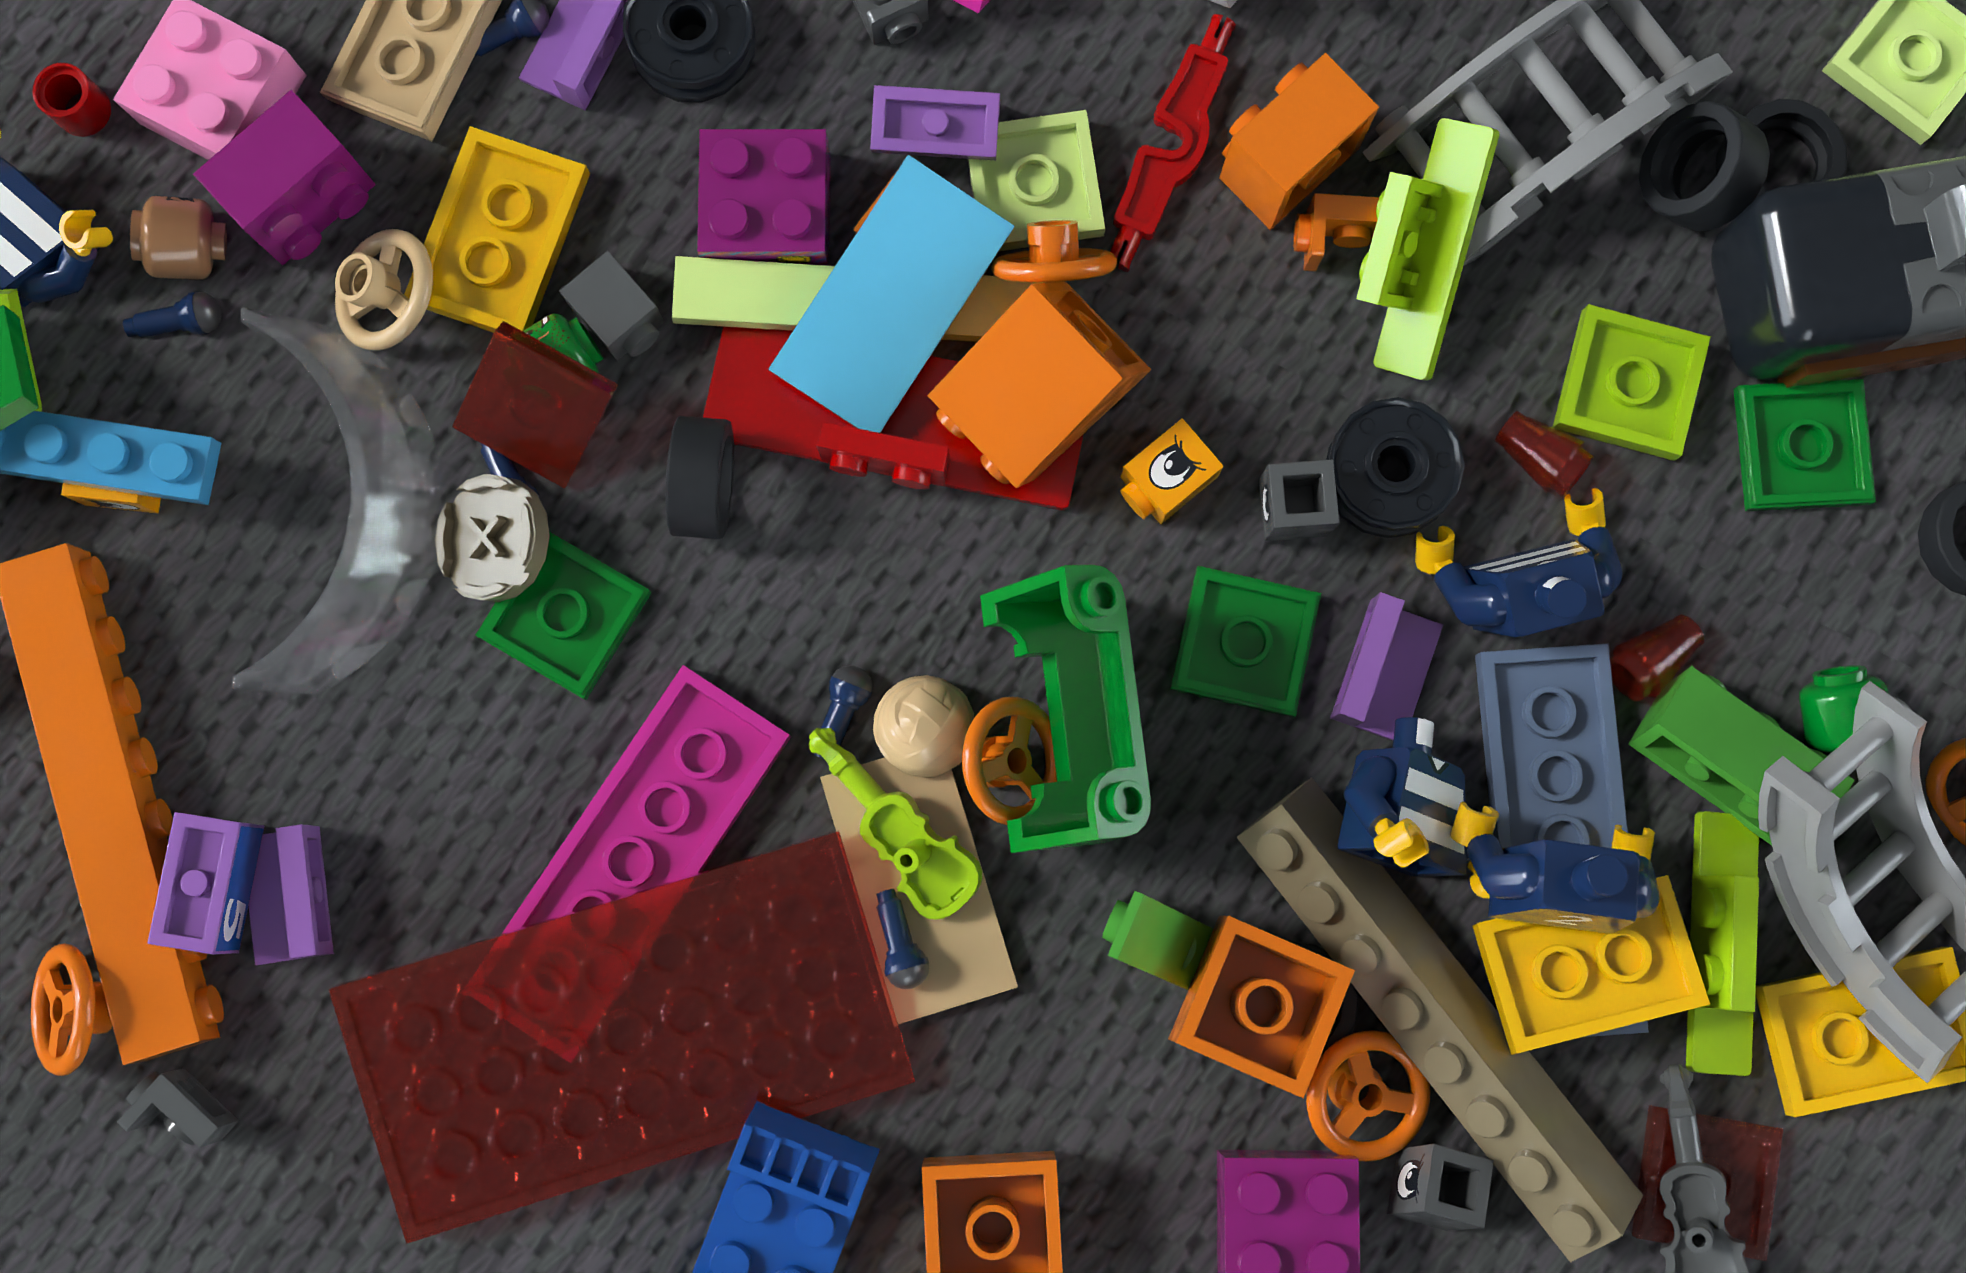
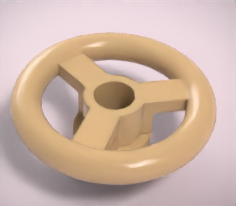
M387 229L377 232L362 241L339 266L335 278L336 316L342 332L356 346L373 351L390 348L409 336L424 316L432 293L433 269L427 249L417 237L399 229ZM402 250L409 256L413 266V287L409 299L401 292V282L397 276ZM380 253L379 260L375 259L374 257ZM376 307L380 309L388 308L398 318L389 327L376 332L364 329L357 320Z

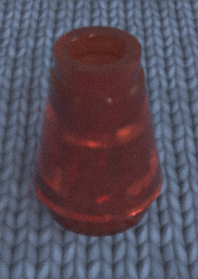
M1516 411L1508 419L1495 438V442L1504 448L1545 493L1552 489L1562 497H1565L1575 486L1595 457L1583 449L1585 441L1529 416L1526 417L1519 411Z
M1680 614L1672 620H1668L1617 645L1613 650V657L1610 658L1613 684L1621 693L1634 701H1641L1645 697H1657L1692 657L1696 649L1704 644V635L1701 629L1691 618Z

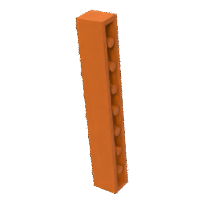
M64 543L0 563V599L122 1064L128 1065L148 1061L220 1038L217 1023L222 1022L224 1019V1007L217 989L213 985H206L200 963L201 960L206 959V953L147 944L168 846L167 837L170 836L173 817L166 802L161 798L156 799L150 775L157 773V758L148 739L145 737L140 738L134 714L141 711V698L133 680L128 676L124 677L118 654L125 651V639L116 619L112 616L107 617L102 594L109 591V579L106 570L96 556L91 557L89 551Z

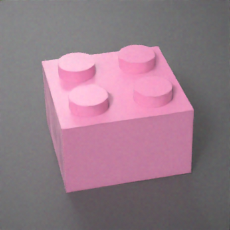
M173 0L113 100L140 125L209 160L288 91L292 90L296 94L307 75L287 50L192 0Z

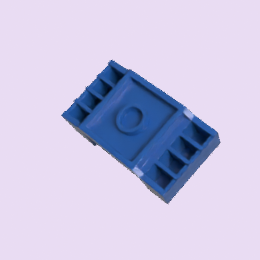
M756 1101L743 1126L727 1170L730 1173L692 1273H833L880 1149Z

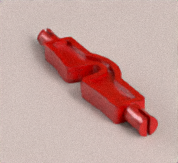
M1214 14L1211 17V22L1200 46L1196 44L1188 46L1175 77L1158 103L1154 113L1155 125L1179 136L1182 140V145L1176 150L1142 145L1137 150L1126 190L1114 215L1113 225L1119 228V231L1110 250L1118 260L1123 247L1126 246L1118 268L1125 272H1129L1130 265L1142 238L1151 240L1154 237L1174 189L1182 185L1194 174L1204 157L1210 129L1207 113L1227 70L1228 58L1223 53L1232 32L1236 28L1235 22L1227 17L1218 38H1215L1222 23L1223 15Z

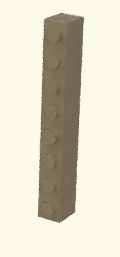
M1312 777L1265 811L1239 834L1237 839L1332 960L1355 970L1351 984L1486 1156L1494 1161L1493 1165L1566 1258L1572 1262L1622 1237L1643 1194L1529 1051L1511 1055L1498 1011L1384 867L1338 849L1343 816Z

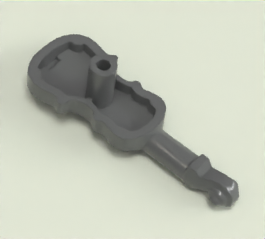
M1680 1064L1669 1065L1659 1076L1661 1083L1669 1090L1668 1115L1676 1164L1669 1168L1660 1180V1192L1666 1204L1663 1214L1665 1218L1672 1222L1674 1227V1238L1671 1242L1661 1245L1660 1254L1666 1259L1665 1273H1749L1748 1265L1743 1255L1746 1243L1743 1240L1733 1238L1725 1225V1217L1730 1214V1204L1725 1199L1727 1189L1725 1176L1718 1168L1705 1163L1703 1160L1696 1108L1688 1090L1693 1081V1073L1683 1068Z

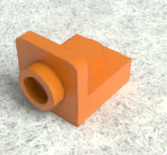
M1315 193L1307 213L1297 214L1294 227L1293 248L1295 252H1304V271L1317 270L1324 257L1325 236L1333 237V243L1340 247L1361 248L1370 245L1377 223L1376 207L1379 197Z

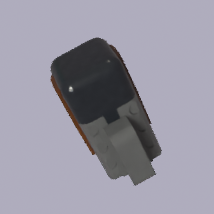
M1966 156L1777 187L1762 193L1716 236L1711 252V264L1728 343L1737 369L1751 379L1770 380L1777 378L1778 383H1784L1788 388L1965 359Z

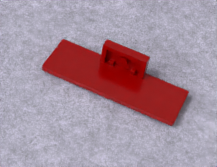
M723 326L703 418L731 421L735 445L830 463L829 468L831 470L850 476L865 477L867 471L892 476V482L914 489H929L930 484L1058 510L1068 509L1083 435L1034 481L1015 488L1011 482L1008 484L1001 483L982 465L980 457L983 453L967 437L961 439L955 436L940 422L936 415L939 408L927 396L959 361L930 356L881 433L854 427L769 371V367L793 332L792 330Z

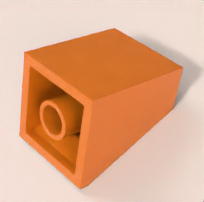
M1066 281L1031 284L927 396L938 406L939 410L936 412V415L940 422L955 436L961 439L967 437L983 453L980 461L985 469L1001 483L1008 484L1011 482L1015 488L1034 481L1152 369Z

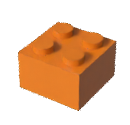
M1326 52L1309 68L1303 62L1292 68L1276 86L1275 91L1279 95L1264 109L1254 104L1234 122L1229 130L1233 137L1222 152L1225 161L1219 178L1269 230L1359 150L1379 109V106Z
M1219 916L1168 1039L1304 1099L1355 970L1231 916Z
M1054 1151L924 1158L922 1164L927 1273H1063L1057 1160Z

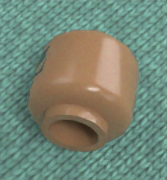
M152 196L146 200L142 211H132L130 225L132 260L142 261L145 271L152 277L204 280L209 277L212 271L213 260L226 261L227 225L226 223L214 222L213 211L205 200Z

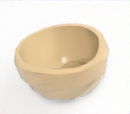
M929 675L909 677L889 689L879 702L874 714V737L883 756L898 770L911 776H938L962 762L963 744L968 728L974 719V712L967 696L959 688L943 678Z

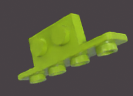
M1442 118L1437 124L1423 179L1390 172L1386 189L1381 193L1377 203V223L1369 252L1365 255L1360 266L1359 278L1361 283L1356 298L1388 307L1373 361L1375 367L1419 380L1428 381L1433 377L1498 143L1499 131L1497 129Z
M1702 811L1697 812L1694 817L1690 943L1710 1005L1688 1010L1686 1068L1688 1071L1695 1073L1748 1076L1752 1071L1753 1012H1755L1759 836L1750 831L1730 813Z

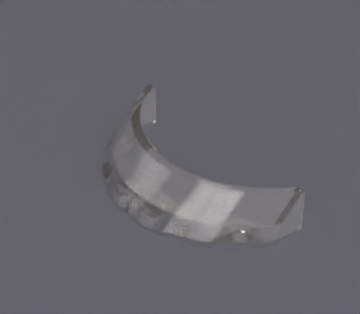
M241 308V322L261 338H274L288 349L310 372L324 392L338 420L344 438L350 469L351 499L343 547L336 567L320 598L305 619L280 645L252 666L232 676V689L251 695L319 694L342 682V679L367 663L387 643L394 639L409 620V615L420 599L428 580L431 579L437 563L435 536L441 513L440 503L445 494L442 463L433 433L412 393L389 366L372 351L356 346L348 340L344 333L323 323Z

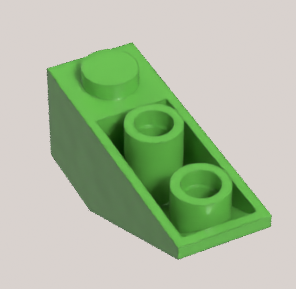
M1134 891L1129 904L1117 900L1102 938L1112 943L1108 956L1189 990L1213 928L1142 893Z

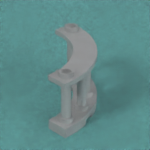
M1557 0L1516 27L1466 64L1410 111L1404 105L1390 113L1375 128L1380 137L1362 153L1369 162L1392 155L1399 150L1420 179H1423L1431 149L1419 133L1454 103L1458 105L1472 124L1491 127L1499 131L1495 155L1512 175L1508 182L1513 189L1487 210L1480 204L1464 265L1486 253L1516 227L1540 210L1543 204L1537 195L1545 189L1552 193L1571 178L1574 182H1577L1623 148L1621 142L1638 130L1645 135L1657 128L1667 117L1686 105L1697 103L1732 74L1733 71L1719 53L1699 62L1692 55L1685 58L1640 0ZM1607 3L1611 6L1664 75L1660 78L1661 84L1658 83L1654 76L1648 79L1644 76L1594 11L1599 10ZM1570 24L1625 94L1622 103L1626 107L1607 120H1604L1599 113L1592 116L1539 48L1538 42ZM1513 59L1571 132L1567 139L1572 145L1546 164L1540 157L1531 158L1476 87Z
M1869 681L1861 688L1854 714L1853 734L1810 772H1806L1782 756L1765 771L1759 793V829L1770 834L1773 852L1765 858L1766 866L1777 897L1805 950L1832 987L1843 981L1853 996L1867 1010L1858 1019L1902 1063L1928 1083L1944 1068L1962 1038L1950 1025L1966 1010V971L1927 1006L1898 976L1893 967L1940 923L1953 940L1966 952V878L1943 844L1932 821L1923 794L1919 754L1921 739L1927 721L1913 712L1905 702L1892 697ZM1856 769L1859 782L1841 798L1833 794L1831 790ZM1868 811L1882 843L1842 879L1835 855L1834 840ZM1897 868L1923 902L1875 945L1854 910V905Z

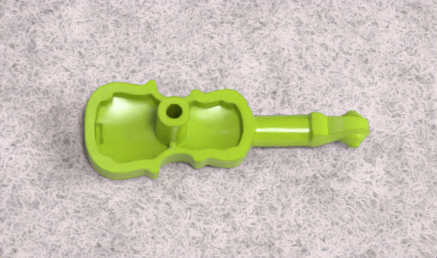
M816 728L809 735V749L812 753H817L825 759L831 773L837 776L865 807L866 811L860 824V834L866 843L878 851L881 860L892 861L897 870L900 871L901 882L896 888L897 891L907 894L919 914L928 919H943L959 910L975 895L981 885L982 868L979 861L959 844V838L956 835L947 839L937 835L929 825V816L919 810L916 802L909 794L900 791L886 793L851 752L836 744L835 732L832 728Z

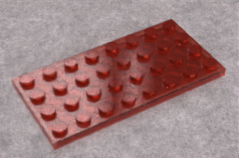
M840 830L344 982L328 989L406 1244L738 1139L756 1101L801 1119L915 1082V1076Z

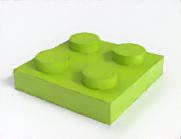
M1588 304L1581 311L1552 428L1675 461L1683 454L1711 337Z

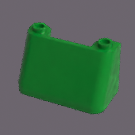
M1064 565L980 595L984 627L998 626L1011 633L1018 643L1013 645L1015 658L1042 657L1057 782L1030 786L1032 799L1036 798L1032 809L1025 816L1007 821L1011 853L1101 844L1138 833L1146 825L1149 818L1151 797L1126 601L1121 583L1112 572L1102 566Z

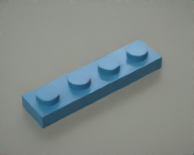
M33 411L0 431V474L209 505L222 443L212 437Z

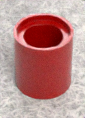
M68 63L52 64L44 68L34 81L32 94L37 107L69 134L79 137L90 136L99 132L107 124L111 115V103L107 94L78 67ZM82 93L79 102L74 107L66 110L68 101L76 94Z

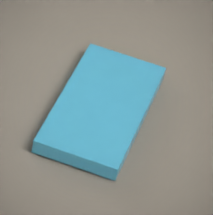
M907 155L772 362L769 371L854 427L881 433L1015 226L910 155Z

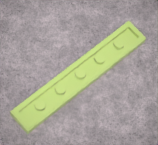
M675 256L672 321L675 324L793 331L835 266ZM983 275L942 340L978 342L1031 284L1045 282H1015L1002 280L996 276Z

